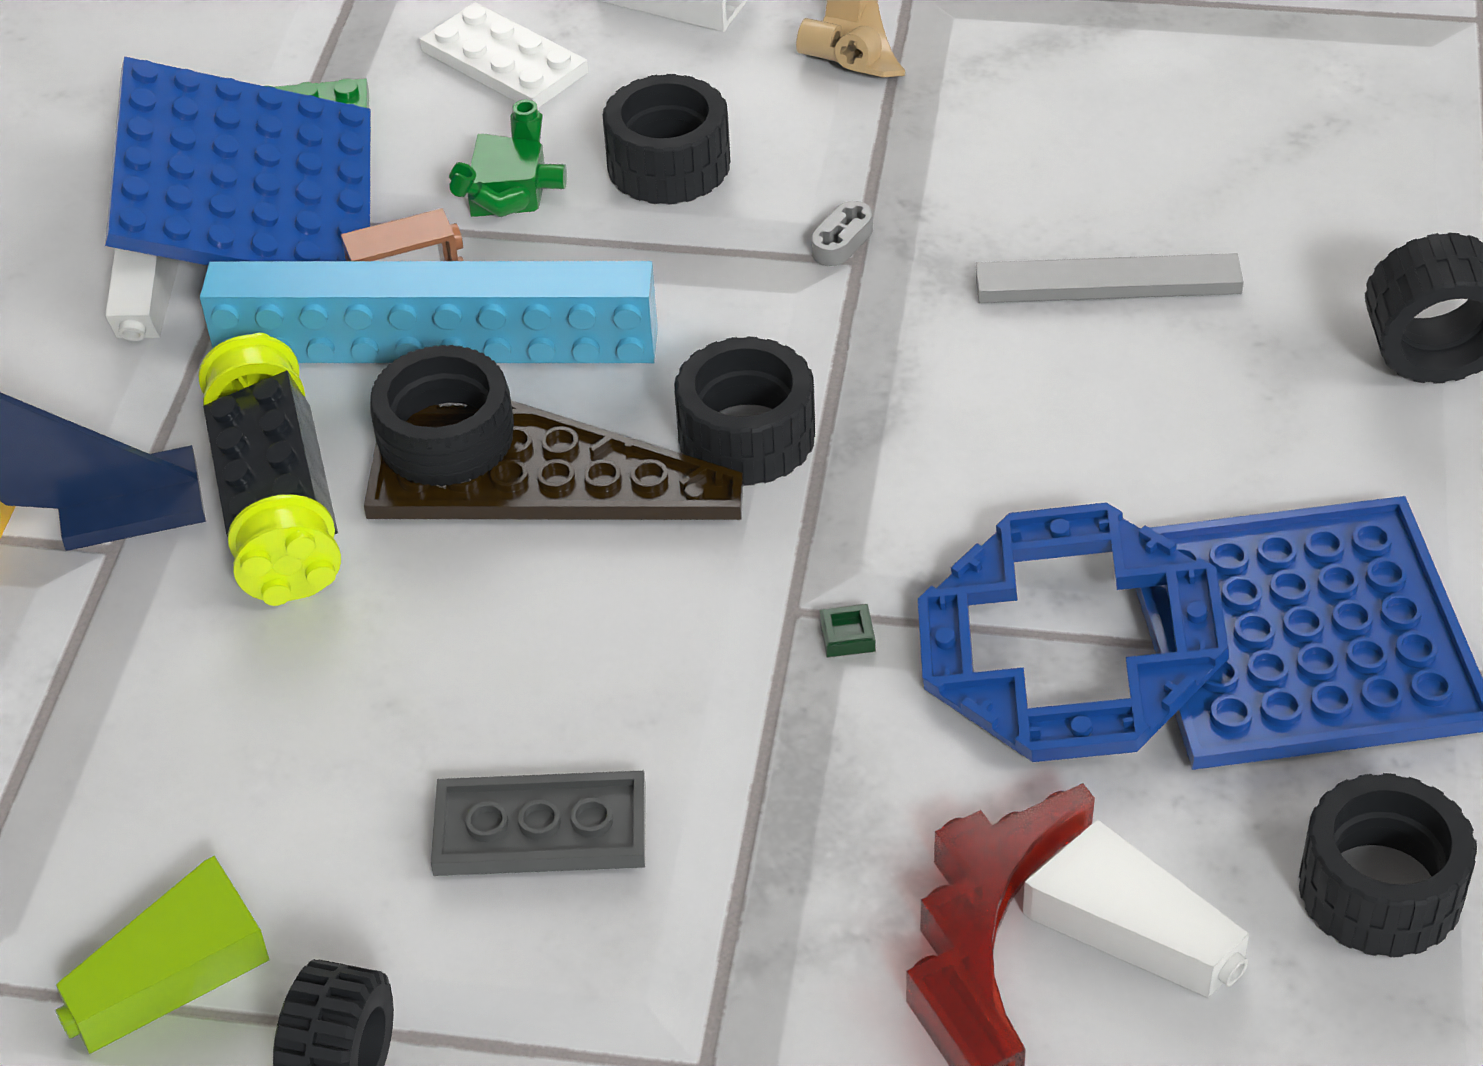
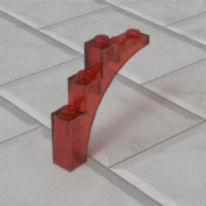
M1084 783L1067 791L1054 792L1043 802L1021 812H1011L993 825L980 810L964 818H954L935 831L934 863L949 885L939 886L930 892L927 897L921 899L920 931L937 956H926L906 971V1002L949 1066H1025L1026 1049L1006 1015L995 979L993 953L996 935L1010 902L1031 873L1058 849L1073 841L1092 824L1095 797Z

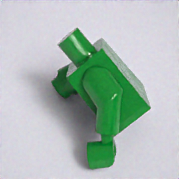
M523 99L514 103L512 107L513 112L510 115L511 137L478 134L471 165L458 162L452 168L449 174L451 180L449 184L450 191L458 197H464L468 194L471 217L490 215L504 217L513 213L534 212L539 209L543 189L566 188V165L545 164L543 145L540 143L543 115L539 112L537 104L533 100Z

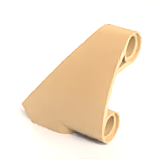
M827 0L823 21L805 18L799 27L796 39L798 53L836 61L846 69L879 77L905 76V69L894 56L887 40L878 0Z

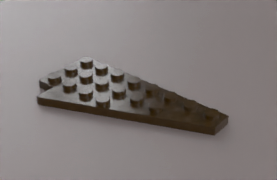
M511 400L514 419L512 443L502 461H499L498 465L494 466L492 470L487 471L482 476H478L476 479L461 482V484L456 483L444 486L417 484L394 473L388 464L386 465L376 443L364 502L366 519L741 520L743 473ZM438 404L413 414L406 422L415 426L438 428L457 424L473 416L479 409L468 404Z

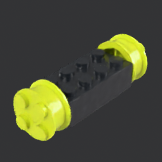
M254 333L252 335L237 336L215 346L204 357L199 368L198 378L201 391L204 394L203 408L226 535L228 537L229 549L234 557L233 572L235 580L239 587L250 596L263 600L268 605L279 606L288 601L310 597L330 585L335 580L340 569L341 553L337 542L334 540V535L338 533L311 407L305 398L304 386L299 378L300 370L297 357L292 349L282 341L270 337L266 333Z

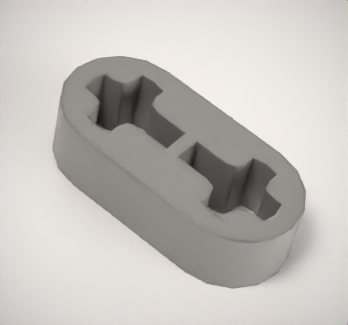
M849 201L838 206L812 234V257L814 260L825 266H837L847 261L873 232V212L870 206L859 201Z

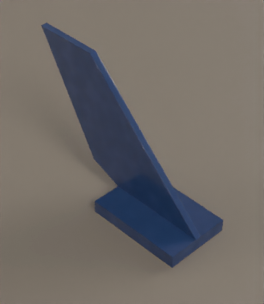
M0 392V501L6 506L58 509L61 538L66 551L206 522L196 458L192 445L149 454Z

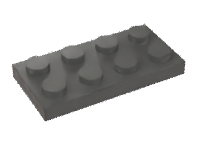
M644 770L437 779L431 854L433 876L645 868L646 782Z

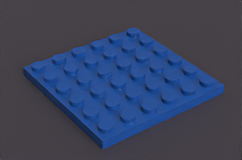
M124 56L120 77L105 246L202 265H209V262L346 261L341 234L370 227L371 109Z
M1406 496L1150 527L1152 530L1176 543L1179 552L1195 561L1200 557L1217 569L1229 646V659L1175 713L1192 770L1483 732V678ZM1167 585L1135 588L1155 653L1176 652Z

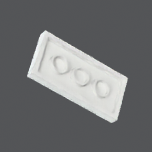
M476 2L420 38L422 52L515 102L523 99L533 100L538 108L588 73L587 59Z

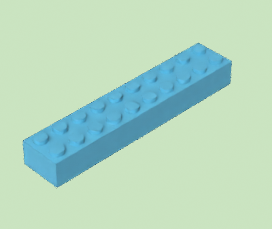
M652 261L209 262L200 294V301L212 348L237 336L266 333L270 337L276 338L288 345L295 353L298 363H392L395 359L406 355L408 352L436 345L463 346L464 348L468 347L472 350L475 349L480 353H484L485 356H489L496 363H655L658 323Z

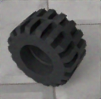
M320 959L309 961L307 966H304L297 975L283 1003L274 1039L273 1066H385L392 1037L394 1018L393 996L387 975L382 973V971Z

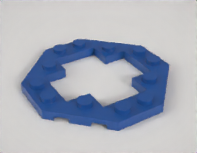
M1107 502L1007 514L996 525L997 532L982 546L976 543L951 567L952 574L937 588L930 586L918 598L924 689L1032 762L1138 752L1229 659V646L1216 567L1200 557L1195 561L1177 550L1176 543L1146 525L1142 528L1135 526L1123 518L1122 511ZM1112 552L1117 590L1167 585L1176 652L1126 657L1130 698L1028 708L1024 667L974 672L969 605L1017 601L1014 562Z

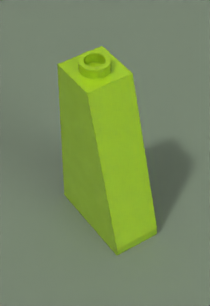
M215 855L203 861L56 984L64 1003L63 1006L55 1009L59 1021L69 1039L80 1035L89 1054L270 960L261 929Z

